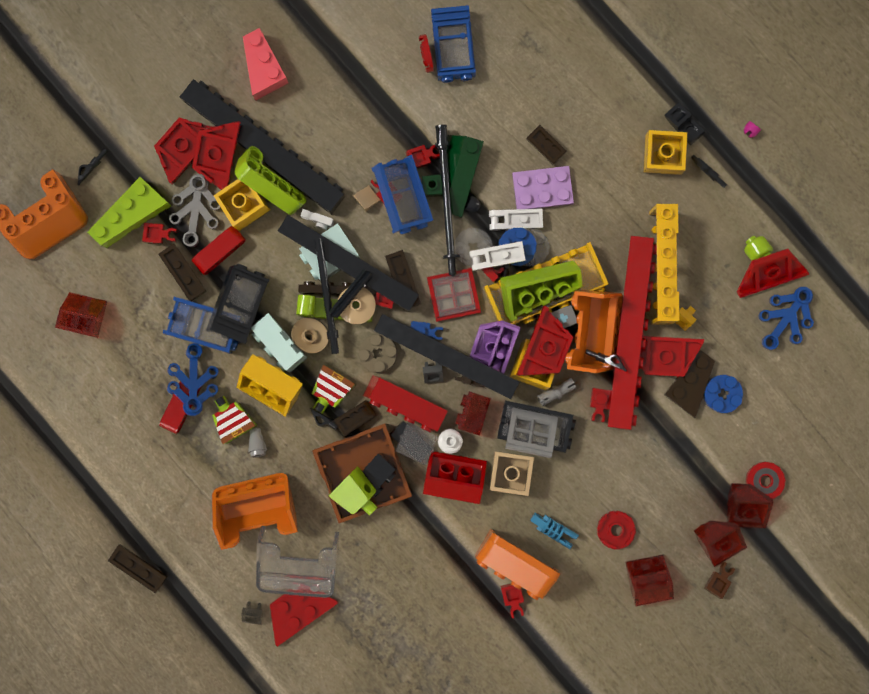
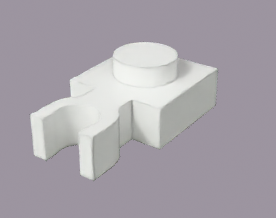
M302 209L300 215L303 219L317 223L316 227L327 230V227H333L335 222L330 217Z

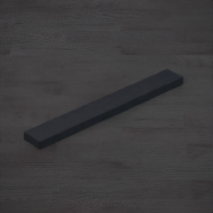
M289 215L286 216L278 229L279 233L315 255L317 254L314 239L322 238L325 261L355 279L363 269H367L372 274V277L365 285L407 311L411 310L419 297V294Z
M384 314L381 315L374 329L375 332L511 400L520 384L519 381Z

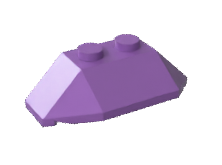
M505 321L481 324L470 358L504 374L520 327Z

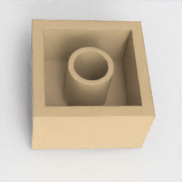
M494 451L489 490L529 496L534 457Z

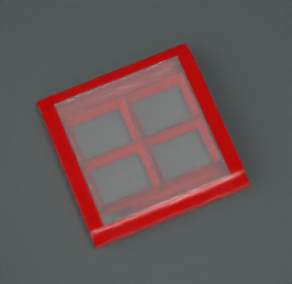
M472 268L456 271V275L453 277L449 273L427 277L436 322L481 313Z

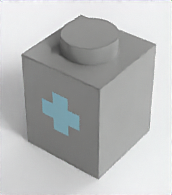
M571 305L551 313L562 323L564 329L577 324V318Z

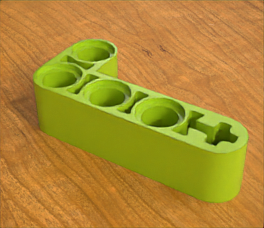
M250 146L237 161L235 168L236 177L287 214H295L306 203L305 196L262 165V152L257 147Z
M298 295L296 315L307 318L326 319L323 298ZM331 299L332 307L335 305L338 299ZM355 301L352 306L357 309L360 304L358 301ZM341 316L338 318L334 317V320H344ZM373 316L367 322H372Z

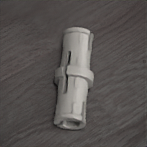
M569 378L557 386H551L552 389L538 395L537 398L540 400V404L545 406L555 399H561L564 394L576 389V385H573L574 381L572 378Z

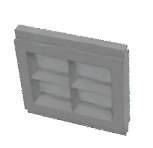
M512 408L505 449L552 458L558 417Z

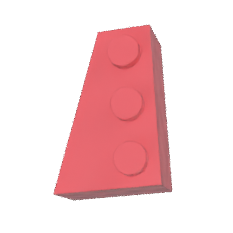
M260 28L243 36L252 96L256 101L288 84V81Z

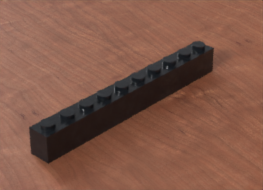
M194 79L179 96L184 103L214 126L240 121L237 143L246 150L250 146L257 147L263 154L262 162L329 214H333L345 198L344 193H342L344 190L336 183L334 185L328 182L329 178L322 172L317 174L313 171L314 167L306 160L304 162L300 161L297 153L291 149L287 151L283 148L284 144L276 137L274 139L268 136L269 132L261 126L257 128L253 125L254 121L247 115L241 116L238 113V108L231 103L229 105L224 103V98L217 92L211 93L208 90L209 86L200 80L199 83Z

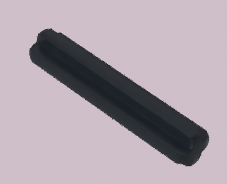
M367 269L362 270L331 308L329 313L333 317L338 318L372 277V274Z

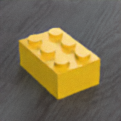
M252 354L240 371L236 388L286 417L298 399L302 383L296 377L285 374L281 368L270 365L264 358Z

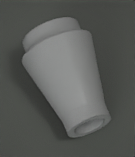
M261 429L249 430L248 453H250L252 458L266 456L267 447Z

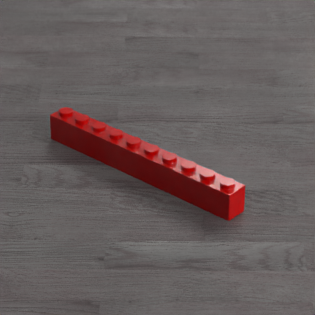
M631 236L616 353L627 369V372L616 367L614 370L608 427L632 430V427H636L637 415H634L635 407L639 406L640 396H636L637 388H641L642 377L639 376V369H643L644 358L641 357V352L646 348V338H643L644 331H648L649 319L645 318L646 312H650L651 307L648 293H652L653 281H650L651 274L655 273L656 264L652 260L653 255H657V243H655L654 238Z

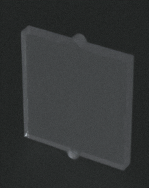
M407 422L395 451L426 465L431 453L434 452L433 447L438 436Z

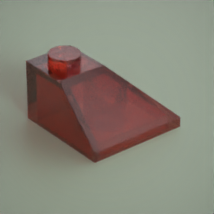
M731 483L728 495L727 526L766 528L774 503L773 499L751 484Z
M708 521L694 530L698 542L714 567L747 548L737 523Z

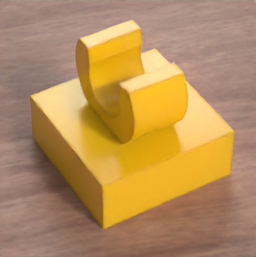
M689 306L686 310L681 307L679 309V321L676 324L686 331L697 320L692 316L696 310L692 306Z

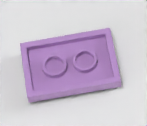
M569 166L512 173L516 209H539L574 204Z

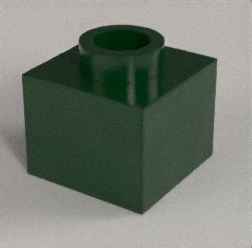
M441 175L422 176L425 196H442ZM434 182L436 186L434 188H430L429 183Z

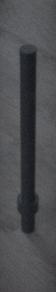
M322 238L314 239L328 331L326 332L327 339L330 340L331 353L338 354V330L335 328L334 317L329 313L332 308L323 241Z

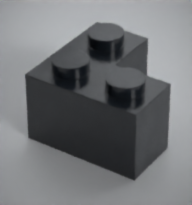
M378 453L362 471L376 489L375 497L384 489L381 485L385 481L389 483L396 476L394 471L397 469L381 453Z

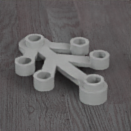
M202 174L192 176L189 182L190 186L172 197L174 205L182 206L184 199L193 194V200L178 212L172 213L169 217L172 224L179 225L182 218L191 212L189 231L183 235V242L188 247H195L199 243V237L196 234L199 212L207 221V226L210 229L215 230L219 227V221L212 217L201 202L203 194L210 202L209 206L212 210L219 211L221 209L220 205L217 208H213L212 204L217 201L208 190L209 182ZM198 181H202L201 187L196 186ZM177 197L181 198L180 203H175ZM174 216L179 217L177 222H173ZM212 220L216 221V225L214 227L210 226V222ZM190 237L195 238L193 243H189Z

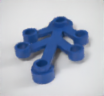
M799 287L795 290L794 294L773 295L770 297L769 302L775 307L785 302L794 303L787 309L763 310L759 313L758 317L762 322L769 321L772 318L783 317L773 332L762 339V345L765 349L773 350L778 347V337L789 322L791 328L790 342L792 344L802 342L803 337L799 331L796 312L801 307L803 319L800 324L802 328L809 329L813 326L814 321L811 318L809 309L813 293L809 288ZM801 293L805 294L804 300L800 299ZM774 297H777L779 299L778 304H775L773 302ZM763 312L767 313V319L762 318ZM805 320H809V326H805ZM794 335L799 337L798 342L793 340ZM767 339H771V340H772V345H771V346H768V345H767V343H766Z
M196 343L190 344L186 350V356L189 358V378L180 370V366L176 363L170 364L167 370L170 376H176L189 390L188 396L180 389V385L176 381H171L167 386V391L170 394H175L183 402V410L189 416L200 414L203 408L202 403L209 397L216 396L218 392L217 385L209 384L206 391L197 397V390L208 380L216 378L219 371L217 367L210 366L206 373L197 379L198 359L202 354V347ZM194 351L197 355L194 356L190 352ZM170 368H176L177 372H172ZM213 370L215 375H211L209 371ZM174 385L177 389L172 390L170 386ZM209 388H213L215 392L211 393ZM189 405H194L196 409H190Z

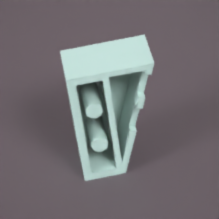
M269 313L251 327L253 330L251 335L258 343L262 341L266 346L264 350L270 357L274 356L278 361L276 364L283 372L285 370L287 372L293 371L307 359V356L296 347L293 340Z

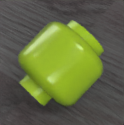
M752 236L745 242L747 245L744 248V252L751 261L770 255L773 252V247L764 236Z

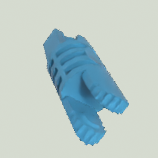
M534 513L530 519L532 523L538 526L537 530L568 549H571L573 545L562 538V534L565 533L573 539H577L579 536L547 515L542 517Z

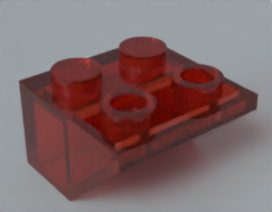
M69 292L59 309L55 328L98 338L107 301Z
M470 391L468 395L464 394L460 405L464 407L462 414L458 413L455 422L458 425L457 429L480 436L491 398Z
M663 555L625 562L635 606L674 599L673 582Z

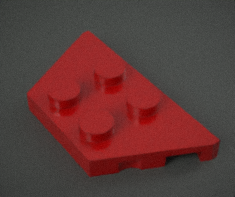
M178 118L154 145L169 183L173 185L193 162L199 130L212 126Z
M240 121L201 129L198 132L192 168L221 190L229 185Z
M789 249L778 251L751 261L737 290L739 298L807 276L809 272Z
M543 306L516 373L517 376L558 374L561 371L573 336L568 330L563 328L562 323L550 313L547 306Z
M643 336V338H646V348L641 352V357L644 358L643 371L645 375L684 377L701 349L704 339Z
M301 581L270 604L275 645L278 647L339 602Z

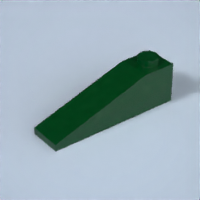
M448 135L450 147L447 149L451 211L452 215L462 218L484 141L467 136Z

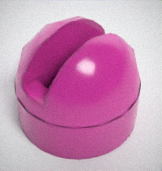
M749 121L744 127V134L749 131L750 135L748 137L753 138L758 135L761 129Z

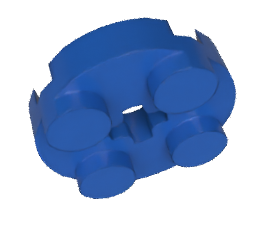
M511 228L499 240V245L522 241L526 261L512 263L511 265L514 266L528 264L536 253L537 244L535 237L524 228Z
M715 376L707 383L703 395L704 401L710 409L718 413L732 412L742 403V386L732 376ZM722 388L728 392L726 399L718 396Z

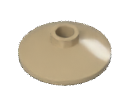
M363 287L340 316L351 324L367 322L373 316L376 308L373 294ZM345 289V290L340 294L338 300L340 299V297L344 294V292H345L347 289ZM355 301H358L360 304L357 309L352 306Z
M302 318L292 327V340L296 347L305 353H319L328 343L327 330L316 319Z

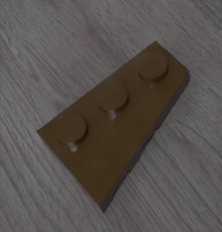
M699 350L684 377H677L664 395L690 416L696 418L715 361Z

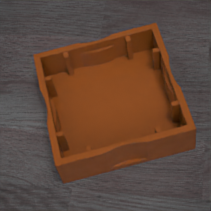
M386 423L312 450L320 474L327 485L329 495L357 466L363 471L374 457L381 453L397 468L394 471L396 476L389 483L385 481L381 485L384 489L376 497L373 495L370 500L378 509L412 497ZM330 498L338 523L366 513L360 508L355 514H351Z

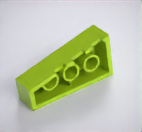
M139 177L87 233L101 246L108 248L125 237L129 232L141 227L143 223L155 218L159 213L172 206L145 180Z
M574 261L500 278L504 312L511 322L516 320L517 316L524 313L528 314L533 311L532 309L542 304L546 305L550 303V300L558 296L561 298L583 287L581 269Z

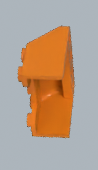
M54 169L42 176L40 184L47 196L16 216H14L8 206L0 204V231L21 256L26 259L37 258L86 226L88 222V216L62 175Z
M575 291L571 304L575 310L580 311L576 319L578 332L575 334L576 348L571 349L566 355L567 369L591 373L613 370L615 367L599 362L596 358L585 354L588 349L597 354L600 352L607 357L617 353L623 295L622 293Z
M277 473L221 486L213 491V530L221 550L235 547L240 541V532L277 524L280 534L289 535L298 532L296 510L286 474Z
M490 529L475 554L478 565L485 569L488 567L495 570L494 574L503 580L507 577L512 581L511 585L519 590L523 587L527 590L528 595L535 600L543 599L560 576V572L556 568L549 567L495 534L492 529Z

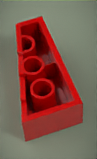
M375 375L372 376L363 396L371 399L370 404L379 408L381 405L388 407L387 412L395 416L400 413L405 416L404 420L412 424L417 421L422 424L420 428L431 432L432 429L438 432L448 412Z

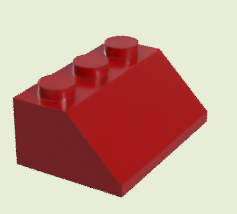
M430 451L423 494L480 504L487 461Z

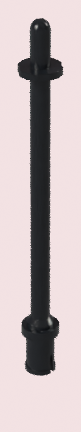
M436 125L437 142L435 143V148L439 150L447 245V255H444L443 259H448L449 275L453 277L456 275L455 259L460 258V255L455 254L447 160V149L450 147V142H448L447 125Z

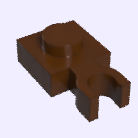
M722 562L719 573H712L704 587L705 590L719 599H723L732 583L727 578L735 571V568H730L729 572H726V562Z

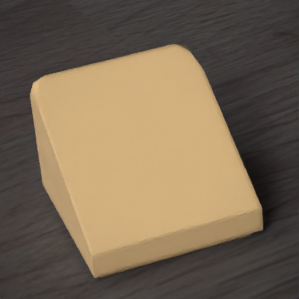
M369 185L353 195L365 212L381 201Z

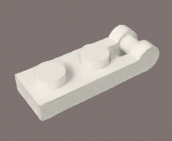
M542 209L489 211V217H491L490 231L509 230L511 228L543 229ZM499 217H504V223H499Z
M522 241L469 251L470 258L473 260L472 271L526 261ZM485 255L486 262L481 263L480 256Z

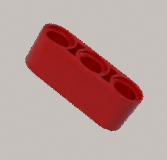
M230 226L196 254L191 261L203 275H207L241 247L246 239L236 228Z
M180 381V389L189 396V390ZM201 387L197 390V396L201 390ZM173 394L159 426L177 435L188 415L183 410V402L175 394Z

